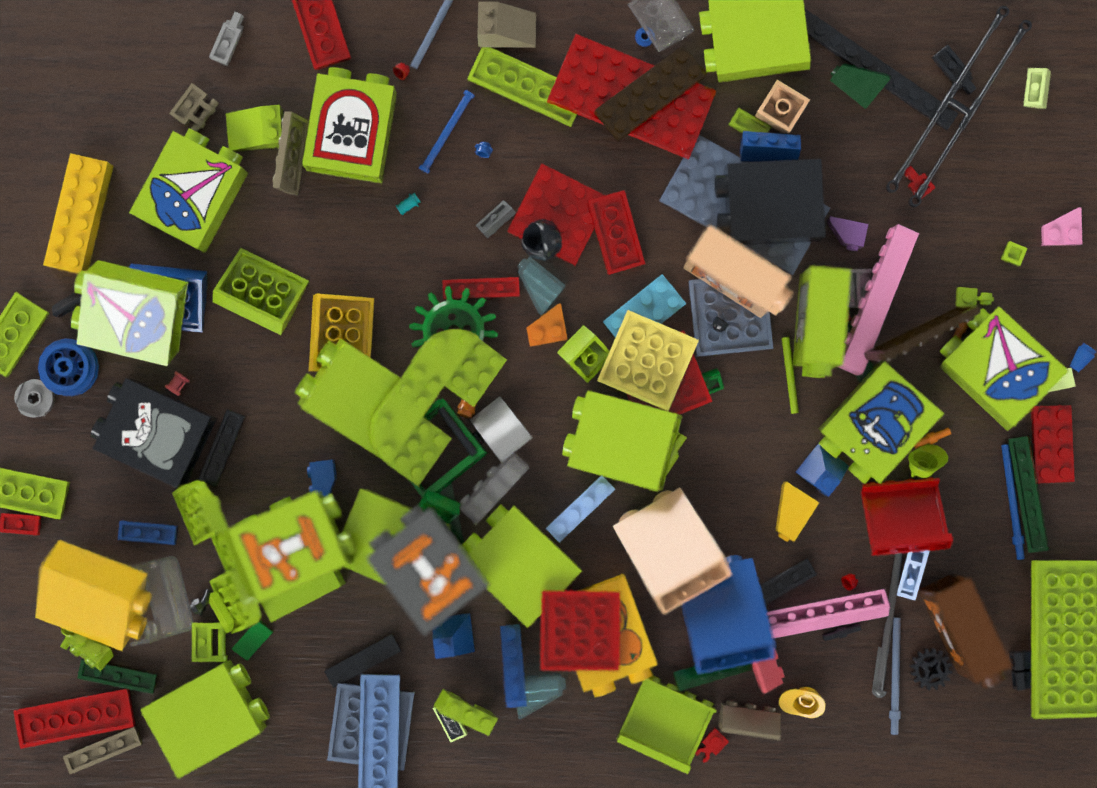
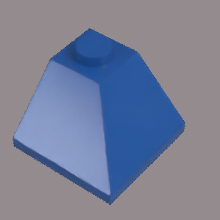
M817 444L795 473L823 495L829 497L841 482L849 465L839 457L835 459L821 445Z
M470 613L451 615L432 629L435 659L475 652Z

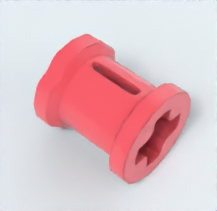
M175 371V376L169 384L165 385V388L179 396L185 383H189L190 380Z

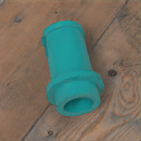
M413 193L412 195L409 194L408 198L395 206L403 216L414 206L418 207L421 201Z

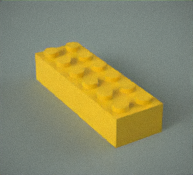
M70 153L44 266L78 274L81 270L87 271L89 269L113 170V165L109 162Z

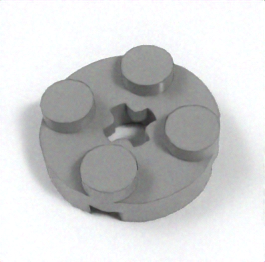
M31 379L19 385L15 392L14 400L20 413L27 417L37 418L45 416L50 412L55 402V393L47 389L41 380ZM37 393L39 401L33 404L30 396Z

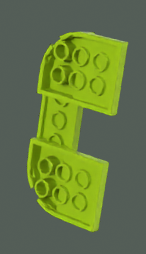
M446 330L431 336L412 359L411 365L391 393L387 394L373 415L370 432L372 446L377 455L390 467L419 486L452 439L426 420L423 415L444 386L474 407L507 359L480 340L477 335L466 330Z
M196 480L181 486L172 495L194 546L211 538L226 571L225 574L209 582L213 591L219 593L235 621L231 633L239 632L257 624L259 618H261L258 600L229 534L227 524L219 508L220 501L218 497L212 495L204 481Z

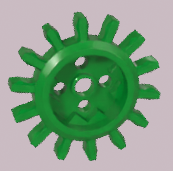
M447 286L445 289L446 301L439 302L436 295L432 292L429 293L428 298L434 307L430 311L425 310L422 306H416L415 308L418 314L425 316L424 324L411 323L409 325V328L412 330L423 331L424 338L415 340L411 344L413 348L423 345L431 336L437 333L438 328L446 331L451 325H457L460 330H464L463 327L465 325H470L471 330L469 332L477 335L482 341L484 337H498L497 332L484 330V323L495 319V313L481 316L478 309L484 305L486 300L481 298L478 299L475 305H470L467 303V298L470 295V289L465 288L462 292L461 300H453L450 286ZM450 313H454L456 315V318L454 320H450L448 318V315Z

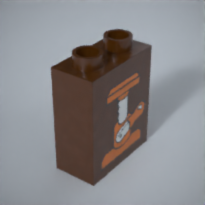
M951 573L920 588L918 592L957 673L974 683L981 682L983 688L991 687L1003 681L1005 676L1002 671L1012 667V664L971 579Z

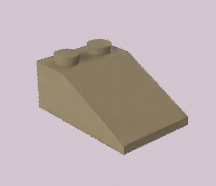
M478 2V47L536 48V13L500 2Z

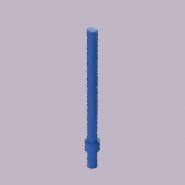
M1009 444L1001 445L1014 535L1012 542L1015 545L1017 560L1025 559L1023 550L1025 542L1024 536L1021 535Z

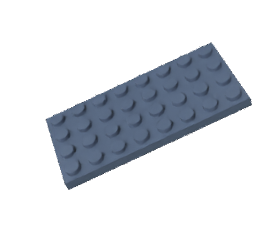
M699 135L690 158L682 159L659 201L708 228L710 225L717 230V213H726L725 198H716L715 175H723L724 168L728 163H747V161H740V157ZM824 205V218L830 210V207ZM811 242L741 246L793 275Z

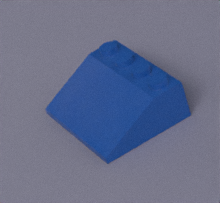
M131 264L128 267L188 282L182 331L203 332L207 296V271Z

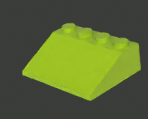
M240 248L214 288L212 302L282 335L309 281Z

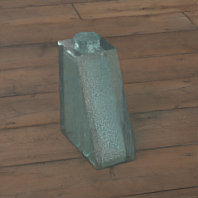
M531 257L527 260L524 258L517 266L519 268L518 274L538 314L543 316L565 289L566 285Z
M561 673L525 677L527 706L517 707L518 719L528 716L563 695V690L566 689L565 678H561Z

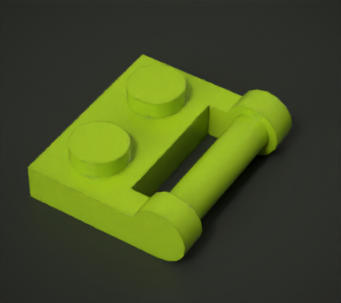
M193 622L192 662L228 661V655H226V632L221 623ZM213 629H218V655H213Z

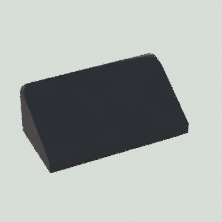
M74 292L52 306L53 316L61 318L73 311L77 306H81L82 294Z

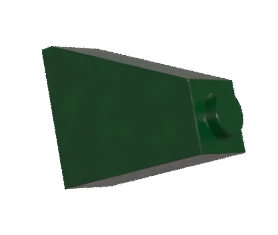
M843 64L841 67L837 65L831 72L833 77L830 81L866 109L888 83L891 76Z

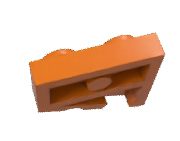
M561 303L527 327L530 347L568 340Z

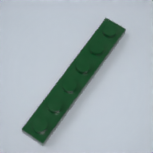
M1029 436L1010 438L1008 440L1028 553L1048 551L1049 545Z

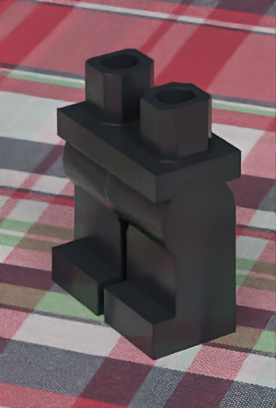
M1031 650L1009 651L1012 664L1011 669L1015 670L1011 671L1013 689L1020 691L1031 688Z

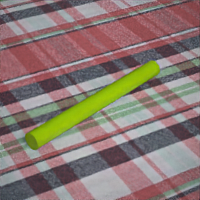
M785 337L782 338L787 385L791 414L799 413L790 339Z

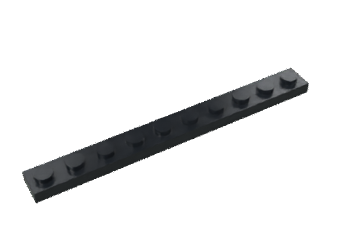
M804 8L807 35L852 66L889 74L891 79L883 88L930 120L933 119L937 108L941 104L940 100ZM947 107L936 121V124L947 131L959 113Z

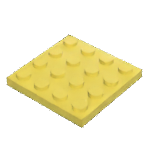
M627 310L597 381L669 411L699 340Z

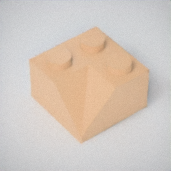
M777 80L755 117L772 126V128L780 133L789 134L810 99Z

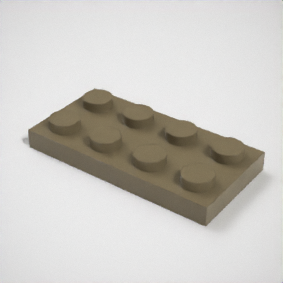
M285 111L281 122L282 131L279 138V151L276 157L273 188L298 196L309 120L293 112Z

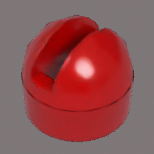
M399 63L393 68V73L398 79L403 80L410 73V69L405 63Z
M847 574L842 577L841 583L846 590L851 591L858 585L859 580H856L855 574Z

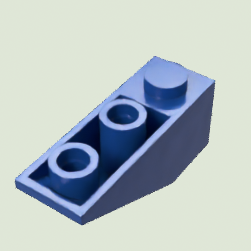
M335 460L309 462L310 466L307 467V475L312 481V486H309L310 493L322 491L324 497L331 495L337 480Z

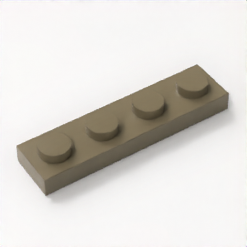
M135 726L63 756L69 774H73L138 747L143 742Z

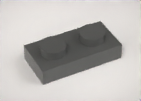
M503 200L475 226L489 238L505 222L509 221L516 212Z

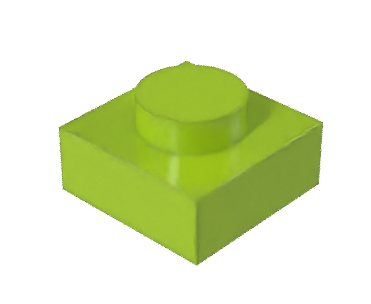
M1009 241L1001 260L1019 267L1027 248Z

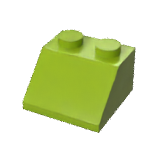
M583 325L557 353L588 383L603 368L610 351L594 333Z

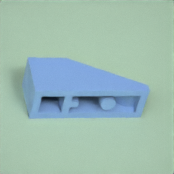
M929 551L907 553L897 596L916 600Z

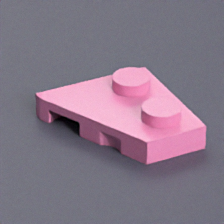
M1077 208L1042 226V246L1082 245L1081 208Z

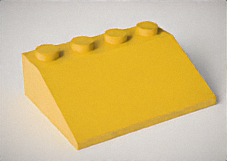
M329 294L313 295L309 356L310 372H318L323 364L317 361V357L325 344L331 341L336 345L340 338L371 358L374 298Z

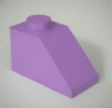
M831 216L827 219V224L841 245L847 246L846 249L858 251V249L864 247L868 224Z

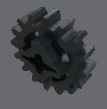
M924 648L923 654L918 651L917 655L919 657L911 658L915 663L909 664V667L914 669V671L910 672V675L916 676L913 681L915 683L919 682V687L921 688L926 685V689L929 691L931 686L935 690H938L939 684L945 687L943 681H950L947 675L953 674L952 671L948 670L952 663L946 662L949 657L946 655L942 657L943 652L939 650L936 653L935 648H931L930 652L927 648ZM933 656L930 660L923 661L926 657ZM941 662H942V665H943V672L941 671V668H940ZM919 666L921 667V670H922V674H921V675L919 674ZM929 666L934 668L933 672L928 670ZM938 677L937 680L929 682L932 678Z

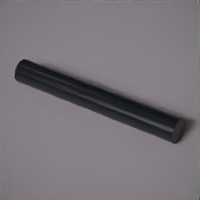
M441 407L438 410L439 414L471 457L475 456L478 453L445 407Z

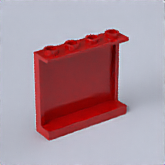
M940 478L906 479L897 482L889 480L884 483L869 482L862 485L860 494L872 556L950 549L953 538L952 533L948 534L938 487Z

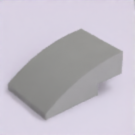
M500 396L470 419L501 462L532 438Z

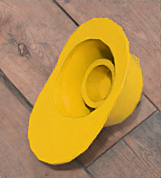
M811 687L788 690L779 698L780 708L789 714L806 718H817L825 711L824 700Z

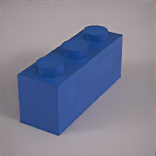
M743 131L740 145V161L799 160L801 135Z

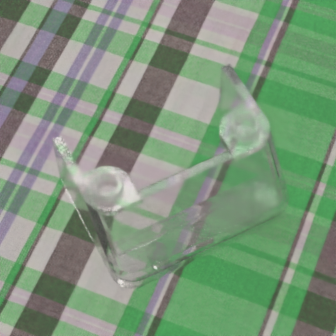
M168 556L129 566L147 574L146 588L148 592L152 593L150 605L154 620H150L146 624L144 630L145 638L130 642V646L150 643L191 630L193 617L177 558Z

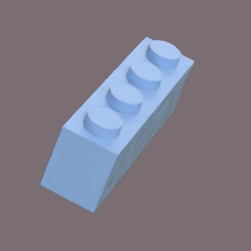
M601 475L546 529L560 543L615 488Z

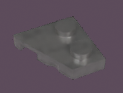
M846 269L851 270L848 308H858L861 298L865 297L867 293L865 286L873 277L872 269Z

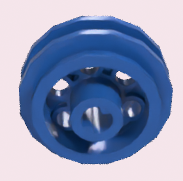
M65 338L54 341L45 348L39 358L38 371L41 381L50 391L57 395L76 396L85 393L94 385L98 378L99 362L97 355L91 347L78 345L77 340ZM72 350L76 352V356L73 358L70 356ZM81 361L84 363V368L79 367ZM65 363L67 366H69V369L67 371L65 368H63ZM75 375L80 376L77 382L74 380ZM63 377L66 378L64 385L60 382V379Z

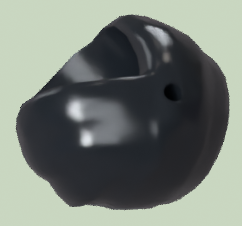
M539 219L531 222L525 228L521 244L523 250L531 258L547 261L561 251L562 237L558 227L552 221Z

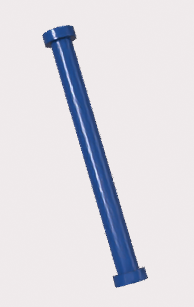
M467 90L464 91V97L425 162L419 166L421 171L427 174L430 172V166L470 100L474 99L475 95Z

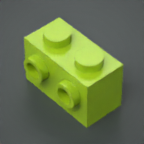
M75 633L67 641L70 646L69 651L76 657L80 656L85 659L84 662L91 668L96 667L101 671L113 658V653L108 646Z

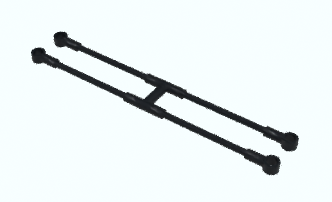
M1001 6L997 9L990 29L957 81L953 83L936 110V114L902 168L897 171L892 181L886 184V190L889 193H894L898 190L899 182L904 176L905 170L948 105L963 113L965 116L959 123V128L925 182L920 185L915 195L909 198L908 203L913 208L921 204V198L926 192L931 179L962 130H965L982 103L983 97L1015 46L1020 43L1025 33L1032 28V24L1028 20H1024L1019 24V30L1014 36L1012 44L970 108L954 99V95L960 88V83L991 34L1009 14L1007 6ZM1000 10H1004L1005 15H1002ZM1023 24H1026L1028 29H1024ZM894 184L895 190L890 189L889 185ZM913 198L917 199V204H913Z

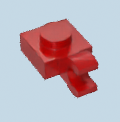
M912 166L905 170L904 175L911 181L907 186L915 195L920 185L925 182L927 176L925 173L919 176ZM931 181L922 198L936 188Z

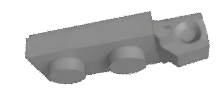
M234 12L231 21L227 19L226 23H223L210 53V59L228 66L243 32L241 23L244 16L242 14Z

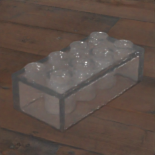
M515 452L512 453L498 467L493 466L486 474L489 477L485 481L480 480L473 488L475 492L472 495L467 494L460 502L462 506L459 509L475 524H478L530 466Z

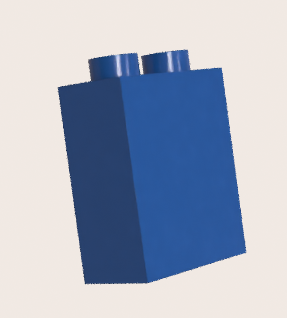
M738 555L724 558L732 575L681 604L697 674L774 659L775 642L753 558L743 560Z

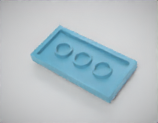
M662 274L605 319L603 323L616 338L627 310L662 324L686 305V303Z

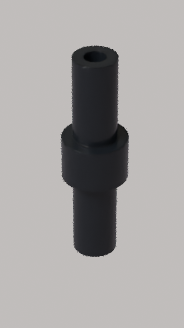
M860 623L847 627H837L836 630L824 633L822 636L824 641L838 637L841 639L847 637L848 634L861 631L862 629Z

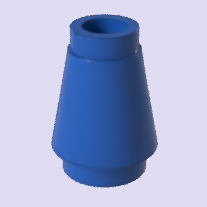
M1083 343L1081 347L1078 346L1069 367L1079 373L1095 357L1094 354L1097 351Z

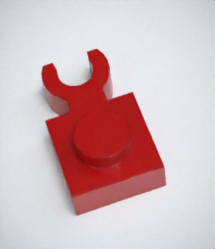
M714 727L702 740L705 746L699 747L695 755L698 756L699 753L704 752L706 755L702 762L706 763L710 758V753L713 752L717 755L729 743V740Z

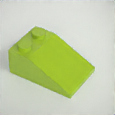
M269 105L226 113L229 149L232 151L278 148L282 131L281 122L284 117L283 108L280 105Z

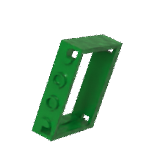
M443 398L433 402L431 408L426 411L423 417L430 421L439 414L438 410L441 407H445L478 453L473 457L471 455L467 456L428 489H425L422 483L417 486L411 482L422 498L428 490L439 494L488 454L450 404Z

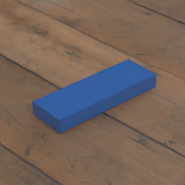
M119 521L118 540L176 545L178 526Z

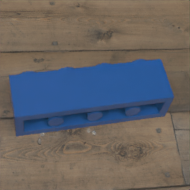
M520 624L500 626L507 708L527 706Z

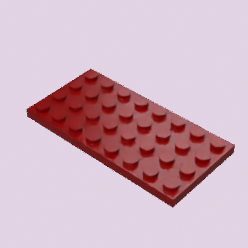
M575 34L547 102L604 125L594 114L595 109L653 68L654 65ZM697 83L628 135L689 159L716 90Z

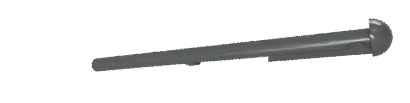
M903 553L894 555L888 598L890 605L889 615L884 626L882 647L878 646L872 693L877 698H882L887 693V691L883 690Z

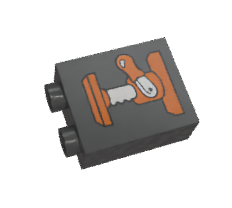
M418 505L400 519L406 527L393 537L387 529L369 543L374 552L366 559L425 635L491 583L435 509H429L424 512Z

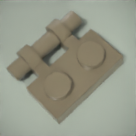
M191 83L169 114L185 126H187L190 120L193 121L194 125L191 129L198 132L200 128L203 129L206 125L205 121L208 117L215 113V108L219 103L214 99L209 104L204 102L209 95ZM200 107L204 108L205 110L197 118L195 114Z

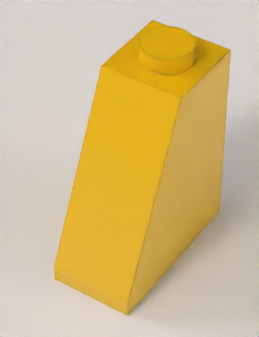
M786 481L782 484L776 531L779 532L778 537L788 542L789 539L791 541L796 540L819 502Z

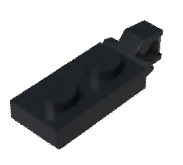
M946 45L932 57V60L952 84L957 81L965 68L964 63L949 45ZM970 70L959 85V90L962 88L967 95H970L977 89L971 82L973 77Z

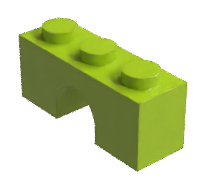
M445 689L441 691L434 704V707L440 714L488 736L498 720L491 711L477 704L473 706L462 700L458 695Z

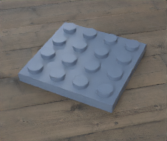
M703 280L688 281L694 338L699 340L695 348L696 357L773 349L769 311L760 318ZM716 316L729 324L725 331L716 332L713 329L712 324Z
M337 684L328 761L359 765L361 685ZM400 691L398 770L403 771L405 769L415 692Z

